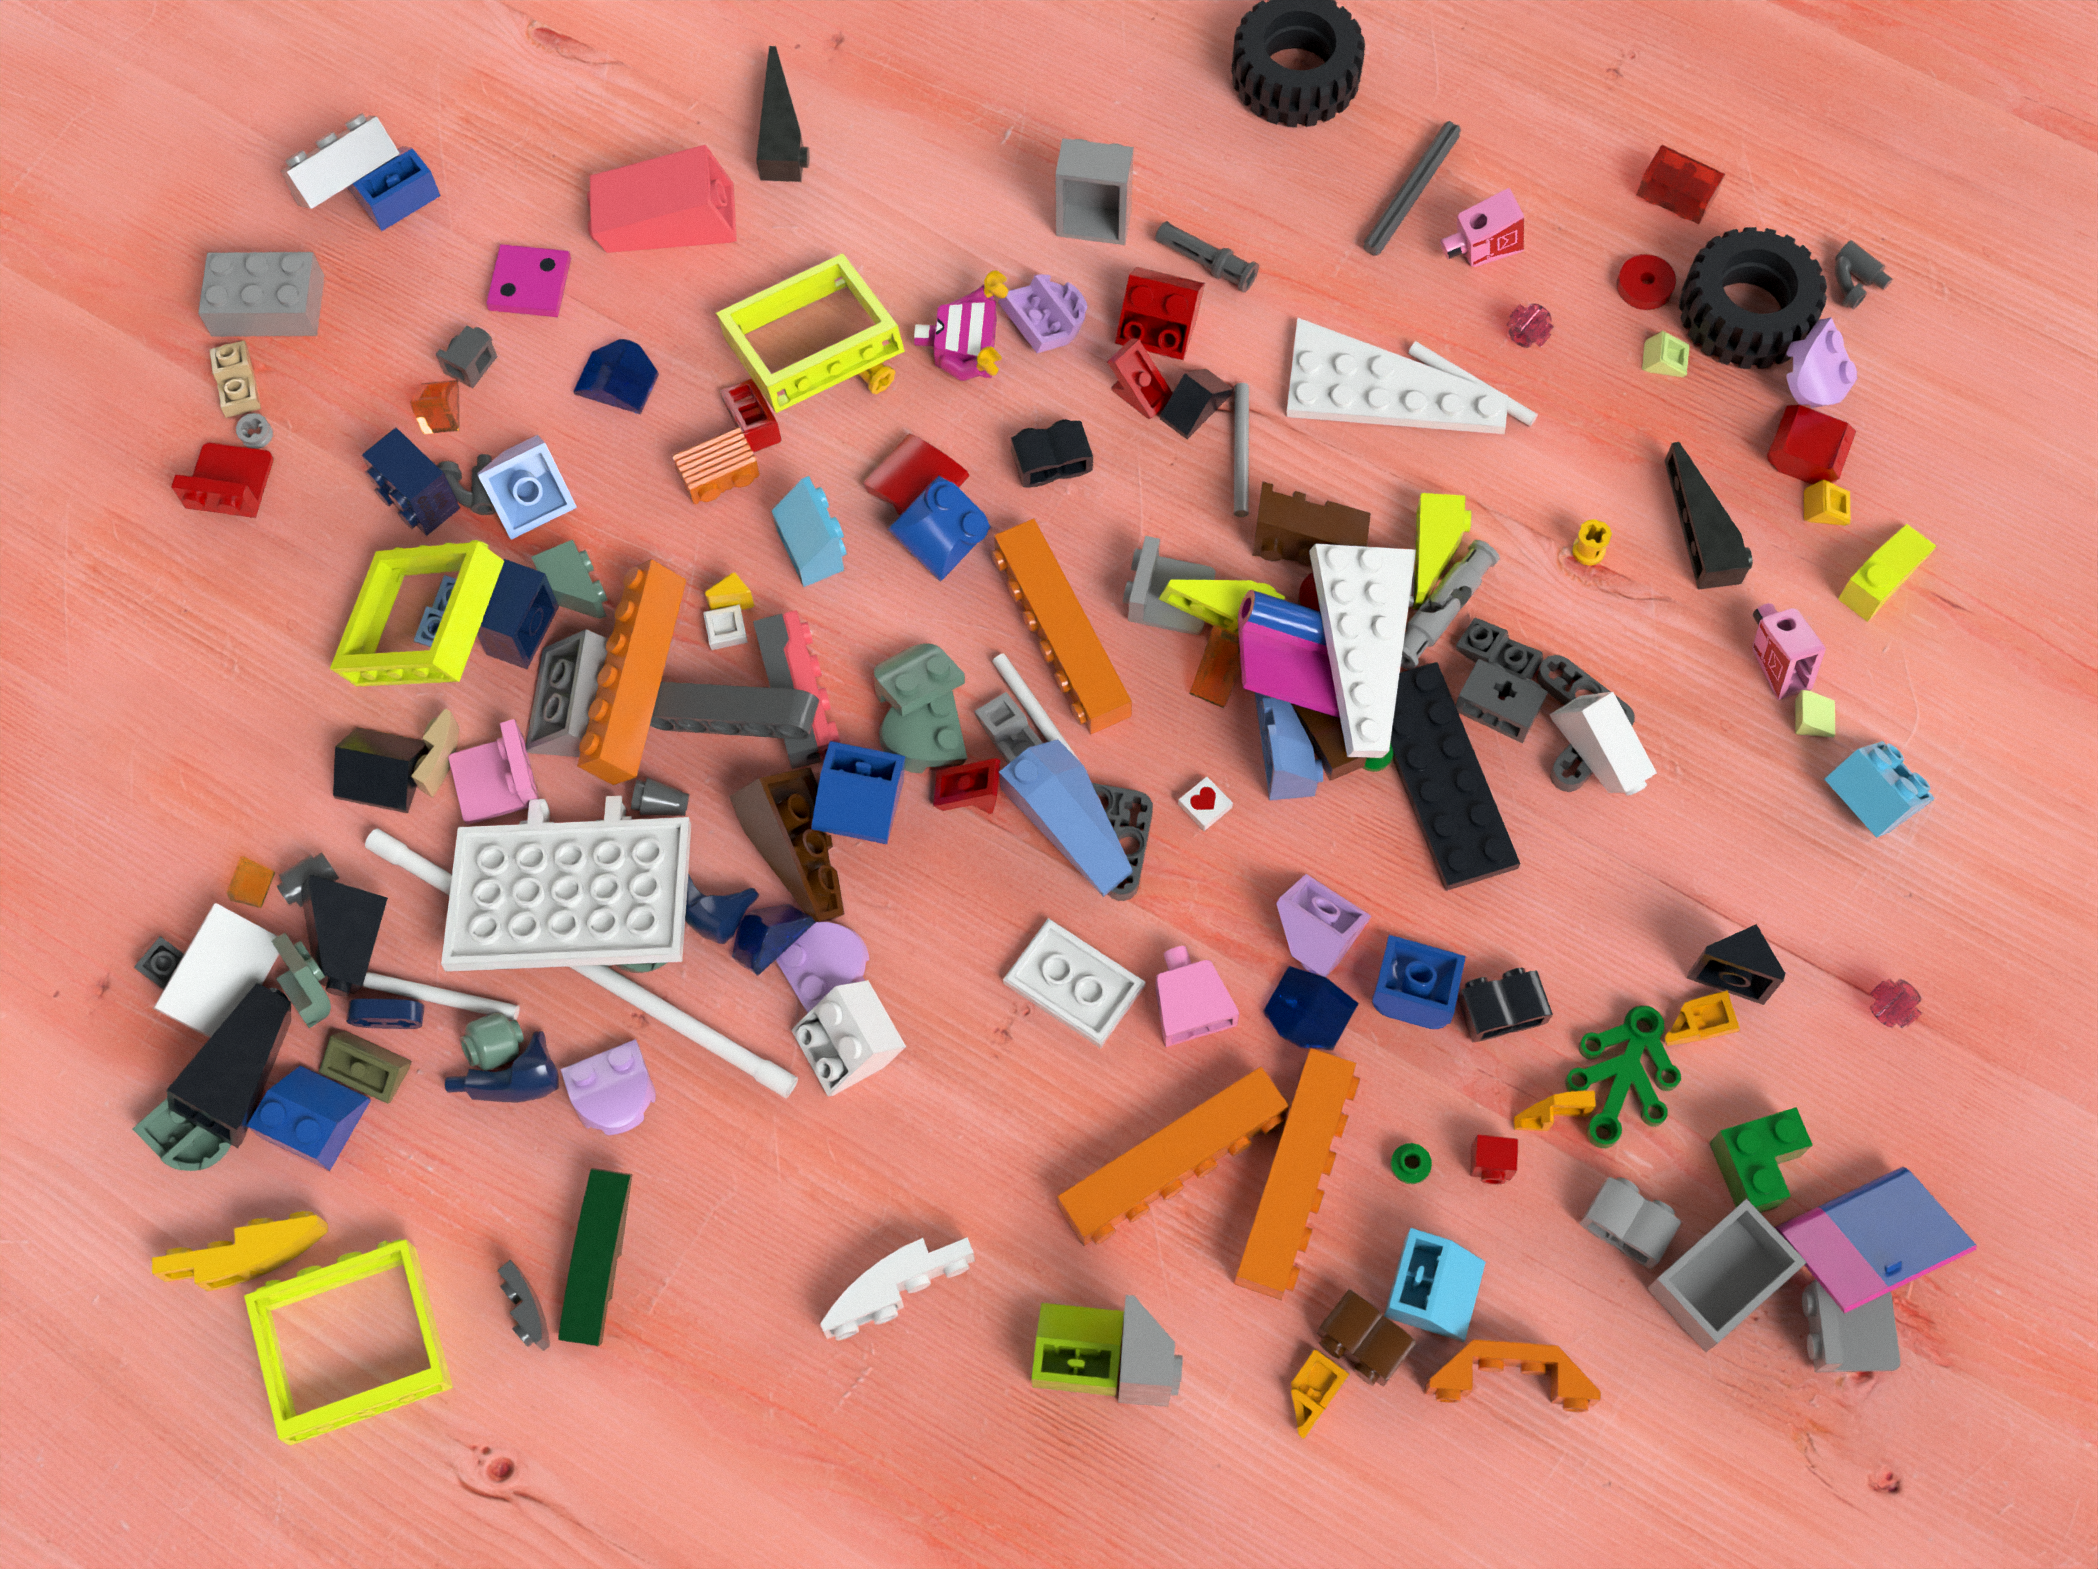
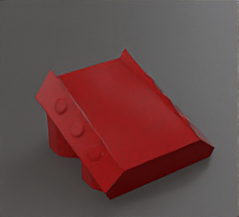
M1787 405L1775 438L1768 450V461L1776 467L1778 472L1812 485L1822 480L1832 484L1840 479L1856 434L1855 429L1845 421L1808 407Z

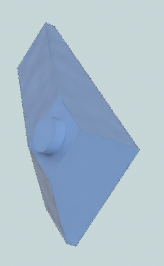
M1254 692L1269 800L1315 796L1317 784L1323 782L1321 759L1315 760L1313 746L1292 705L1289 702Z
M1058 739L1027 748L999 771L1001 790L1103 897L1133 873L1084 765Z

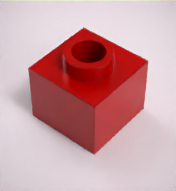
M1477 1134L1471 1147L1470 1176L1481 1177V1182L1492 1185L1504 1184L1506 1180H1511L1517 1172L1518 1139Z

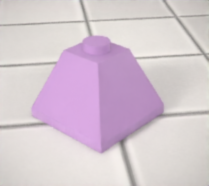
M1307 874L1288 889L1276 903L1292 957L1300 961L1307 971L1320 974L1324 978L1340 963L1371 918V915Z

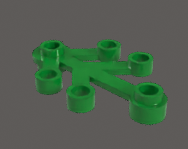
M1634 1007L1625 1016L1624 1024L1599 1034L1594 1032L1585 1034L1579 1043V1051L1587 1059L1598 1058L1606 1047L1628 1040L1629 1042L1623 1055L1586 1069L1574 1068L1565 1079L1567 1090L1574 1092L1587 1091L1591 1084L1615 1076L1602 1113L1592 1118L1586 1130L1589 1141L1598 1148H1610L1621 1137L1622 1126L1618 1116L1631 1083L1643 1106L1641 1118L1646 1125L1657 1127L1668 1116L1666 1105L1659 1101L1640 1062L1643 1050L1646 1048L1657 1069L1654 1076L1655 1084L1663 1091L1675 1089L1681 1081L1680 1070L1672 1065L1660 1040L1664 1032V1020L1660 1013L1652 1007ZM1638 1021L1646 1022L1649 1025L1650 1031H1640L1636 1023ZM1588 1040L1596 1042L1599 1048L1598 1051L1588 1050L1585 1042ZM1661 1073H1671L1674 1077V1082H1664ZM1572 1076H1581L1585 1081V1086H1575L1571 1080ZM1648 1108H1657L1661 1113V1118H1651L1648 1114ZM1604 1127L1607 1129L1609 1138H1599L1596 1134V1128Z

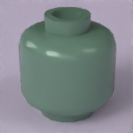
M494 1012L468 1023L465 1028V1035L460 1037L461 1046L469 1064L472 1067L477 1065L485 1071L514 1061L519 1054L518 1043L524 1041L518 1022L515 1019L509 1021L504 1014Z

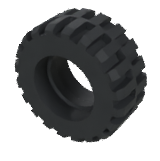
M1262 0L1254 5L1252 11H1248L1241 19L1240 26L1237 27L1234 36L1231 70L1233 74L1232 82L1234 89L1239 92L1238 97L1246 106L1251 105L1250 111L1259 117L1262 115L1266 116L1267 121L1278 125V122L1287 123V127L1294 128L1297 127V124H1305L1306 127L1315 126L1318 120L1322 119L1323 122L1334 118L1336 112H1343L1358 92L1365 55V40L1361 34V27L1355 19L1351 20L1352 14L1344 6L1341 8L1337 7L1335 0H1269L1268 2ZM1286 49H1303L1318 55L1325 63L1310 70H1292L1279 65L1270 56Z
M1745 227L1742 232H1738L1737 229L1724 232L1722 238L1720 236L1714 237L1707 242L1705 248L1699 250L1683 285L1682 294L1679 299V309L1682 312L1680 318L1685 329L1690 328L1688 336L1695 345L1697 343L1702 345L1701 351L1709 357L1712 354L1719 357V362L1729 366L1730 362L1739 364L1738 368L1750 369L1752 365H1757L1758 369L1769 368L1774 361L1776 364H1782L1790 360L1791 357L1787 356V351L1791 342L1804 340L1819 320L1827 299L1825 294L1827 289L1826 279L1823 275H1820L1822 268L1816 259L1811 260L1810 256L1812 253L1804 245L1801 247L1796 245L1793 237L1787 234L1785 237L1776 234L1777 230L1766 228L1763 232L1757 231V227ZM1736 283L1756 285L1768 291L1777 300L1781 310L1768 314L1749 312L1732 302L1723 287Z

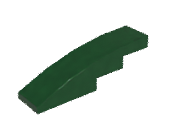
M595 1168L590 1169L565 1290L558 1336L560 1341L599 1346L603 1343L607 1306L613 1295L617 1259L622 1254L632 1174Z

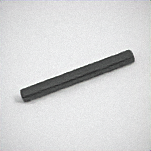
M1451 121L1444 123L1364 240L1363 248L1366 252L1371 253L1373 256H1377L1382 252L1460 137L1461 128L1459 125Z

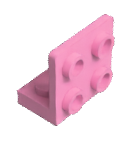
M515 719L500 723L503 737L497 738V741L452 753L448 757L462 817L467 825L529 808V801L531 799H539L525 740Z

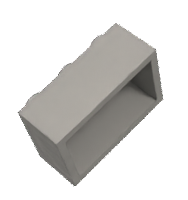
M1062 138L1056 169V236L1120 245L1126 244L1132 206L1133 147L1117 143L1104 144L1088 142L1084 139L1072 140Z
M313 252L207 253L198 314L212 337L317 336L325 276Z
M1746 1199L1661 1274L1647 1289L1696 1343L1707 1352L1807 1262Z

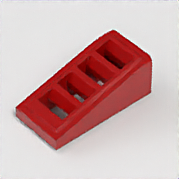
M753 379L720 390L721 397L736 428L740 427L753 453L781 442L777 420ZM751 395L753 396L752 398L747 399V400H744V401H742V402H739V403H736V404L734 403V402H736V401H738V400H741V399H743V398H746V397H748V396H751Z

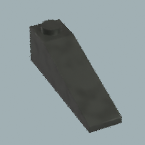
M769 46L756 159L761 181L802 182L803 168L809 167V147H803L801 130L776 46Z
M1673 442L1665 458V465L1697 588L1699 590L1742 584L1749 569L1752 568L1751 550L1749 547H1745L1742 534L1681 443Z

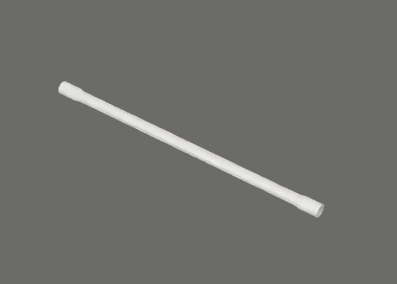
M378 828L369 834L365 842L366 849L391 864L399 865L450 896L452 874L408 849L404 843ZM605 965L568 966L753 1076L757 1082L782 1097L787 1098L794 1090L798 1082V1077L769 1060L760 1058Z

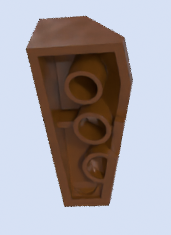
M810 767L758 778L729 797L745 834L812 923L841 917L845 913L838 873L831 866L828 850L833 847L831 835L811 829L818 784Z

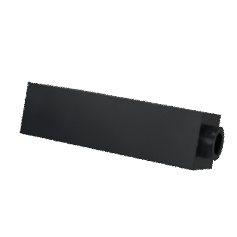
M256 983L166 1090L168 1109L238 1148L243 1143L248 1130L247 1124L257 1108L291 1023V1001H289L287 996L278 989H268Z

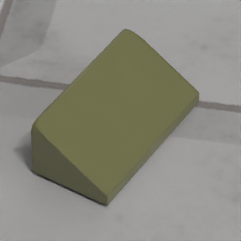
M341 1031L330 1036L319 1072L388 1104L392 1101L409 1071L412 1061L350 1032Z

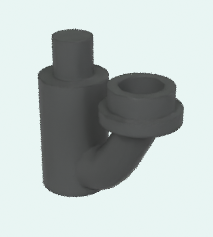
M1852 240L1840 250L1835 258V276L1845 297L1842 302L1844 307L1849 306L1854 310L1867 295L1862 284L1853 285L1850 272L1866 285L1870 286L1874 283L1882 290H1885L1893 280L1883 272L1885 265Z
M481 454L477 456V465L471 470V491L465 490L459 483L462 479V472L459 470L457 463L451 461L438 463L437 467L444 472L457 502L479 515L496 513L477 475L479 471L492 462L490 455Z

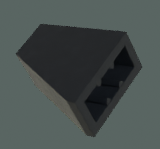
M310 875L303 883L301 895L311 957L325 976V978L318 982L320 985L326 986L325 991L334 995L349 996V993L355 994L363 987L388 898Z

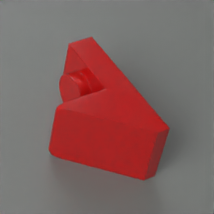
M1130 339L1107 361L1118 378V381L1111 389L1147 419H1152L1168 403L1173 392L1140 340Z
M993 758L937 770L933 807L941 811H947L973 805L988 814H992L998 794L1001 760Z

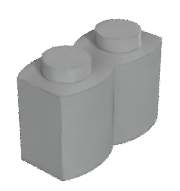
M1609 1177L1600 1187L1579 1224L1599 1239L1615 1246L1632 1260L1652 1269L1659 1263L1681 1221L1674 1216L1675 1211L1666 1203L1659 1200L1651 1202L1638 1193V1187L1629 1180L1621 1177L1617 1179Z

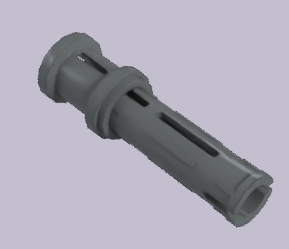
M1168 221L1162 223L1156 234V242L1209 268L1213 277L1217 279L1224 278L1238 285V290L1243 293L1249 290L1256 279L1259 264L1254 261L1248 263L1240 259L1229 248L1219 250L1171 225Z

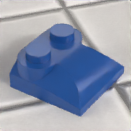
M938 476L934 478L887 530L939 581H942L970 550L986 537L991 526L986 515L954 483Z
M1389 935L1372 997L1373 1006L1379 1013L1389 1018L1428 1029L1445 1027L1451 1023L1454 1015L1466 956Z

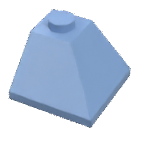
M538 435L505 450L477 473L511 540L577 508L545 442Z

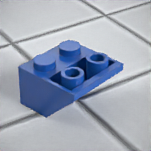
M400 147L398 149L399 155L347 187L381 232L440 197L432 172L413 148Z
M830 741L820 774L811 829L888 844L904 783L905 756Z

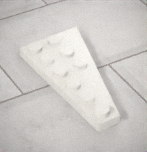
M1297 317L1287 417L1505 434L1508 395Z
M1315 544L1309 553L1347 757L1382 758L1389 752L1416 550Z

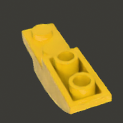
M311 1211L291 1213L289 1219L274 1222L271 1218L252 1219L248 1221V1226L234 1228L235 1244L232 1241H214L207 1244V1249L192 1251L188 1247H178L166 1250L165 1256L152 1257V1274L164 1282L194 1278V1284L207 1292L238 1285L274 1271L298 1257L328 1233V1223L318 1215H314V1212Z

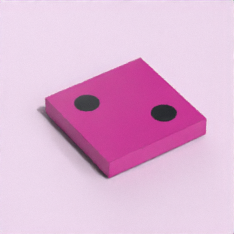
M500 244L486 303L488 310L558 317L571 262L570 252Z

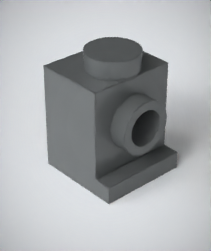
M467 325L459 335L450 341L446 352L439 349L436 353L443 372L471 388L475 387L497 358L491 336L479 327L473 329Z

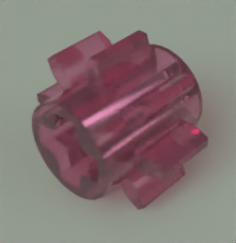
M1533 303L1527 308L1519 304L1509 316L1511 318L1507 323V326L1510 327L1509 336L1517 345L1523 348L1531 347L1534 342L1539 347H1542L1551 336L1550 331L1554 327L1550 324L1552 317L1548 310L1539 304Z
M1888 979L1886 982L1883 980L1870 992V995L1876 999L1870 1005V1009L1873 1015L1887 1027L1892 1028L1896 1024L1901 1028L1905 1025L1909 1026L1922 1014L1915 1007L1922 1000L1920 994L1910 983L1903 979H1898L1895 983L1891 979Z

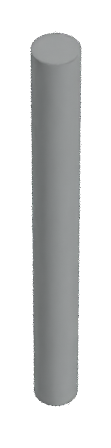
M1237 383L1235 385L1234 515L1245 517L1249 514V385L1247 383Z

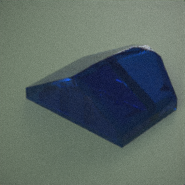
M618 339L592 351L574 388V394L641 415L659 373L639 344L631 340Z
M790 904L755 909L745 914L738 924L732 957L738 964L759 976L816 922L811 916Z
M1288 966L1263 1013L1270 1020L1280 1037L1300 1048L1334 1050L1359 1003L1328 978Z

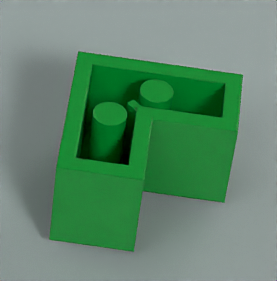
M1797 1107L1720 1130L1709 1142L1735 1207L1737 1208L1747 1199L1760 1213L1778 1208L1791 1197L1778 1164L1801 1157L1813 1146Z

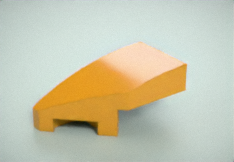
M1728 990L1685 1002L1671 1030L1665 1036L1666 1045L1685 1044L1739 1032L1740 1027Z
M1595 1091L1565 1092L1543 1099L1514 1117V1130L1549 1131L1554 1123V1116L1589 1117L1596 1107Z
M1316 1348L1291 1382V1394L1294 1402L1298 1435L1303 1439L1308 1435L1350 1375L1349 1372Z

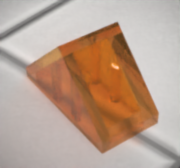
M458 380L422 383L410 402L423 434L460 431Z
M1214 625L1192 684L1190 695L1222 708L1226 706L1242 673L1238 634Z

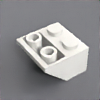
M868 980L835 986L791 1029L828 1097L834 1096L883 1069L906 1047Z

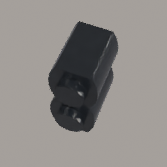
M1060 420L1047 429L1026 428L1011 437V452L1024 488L1042 486L1057 479L1078 477L1093 470L1094 457L1082 422L1079 420Z
M1516 968L1505 972L1501 980L1488 981L1487 977H1480L1465 983V988L1461 990L1457 999L1472 1042L1485 1041L1508 1033L1524 1031L1549 1022L1553 1013L1538 971L1526 972L1525 968Z

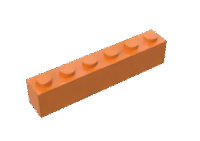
M1035 518L995 534V550L991 551L994 564L999 572L1005 570L1009 581H1007L1008 590L1015 602L1021 601L1025 609L1022 612L1023 618L1030 632L1037 631L1041 639L1038 642L1041 654L1047 663L1053 662L1057 670L1054 673L1055 679L1063 694L1068 692L1074 702L1071 704V709L1078 724L1085 723L1091 735L1130 718L1132 715V700Z
M653 559L630 568L624 577L623 585L625 587L621 602L615 610L616 621L614 629L606 644V659L597 677L598 689L595 700L588 711L590 719L586 734L579 745L580 756L577 767L613 786L637 777L687 581Z
M1310 1048L1234 1285L1278 1300H1282L1285 1289L1293 1292L1300 1272V1267L1294 1266L1293 1263L1298 1250L1306 1252L1313 1230L1305 1225L1310 1212L1318 1214L1325 1190L1317 1187L1322 1174L1330 1176L1337 1153L1329 1149L1334 1136L1342 1138L1349 1116L1341 1113L1345 1099L1354 1100L1360 1078L1353 1076L1357 1063Z
M1260 1066L1058 1195L1057 1206L1083 1246L1091 1241H1094L1095 1245L1100 1244L1116 1232L1114 1226L1125 1219H1128L1131 1223L1144 1216L1150 1210L1148 1205L1162 1196L1165 1201L1178 1194L1184 1188L1182 1183L1194 1175L1198 1179L1208 1175L1218 1166L1216 1162L1218 1159L1228 1153L1232 1157L1242 1153L1252 1144L1250 1139L1263 1131L1265 1135H1269L1279 1129L1285 1123L1283 1118L1287 1114L1289 1105L1262 1066Z

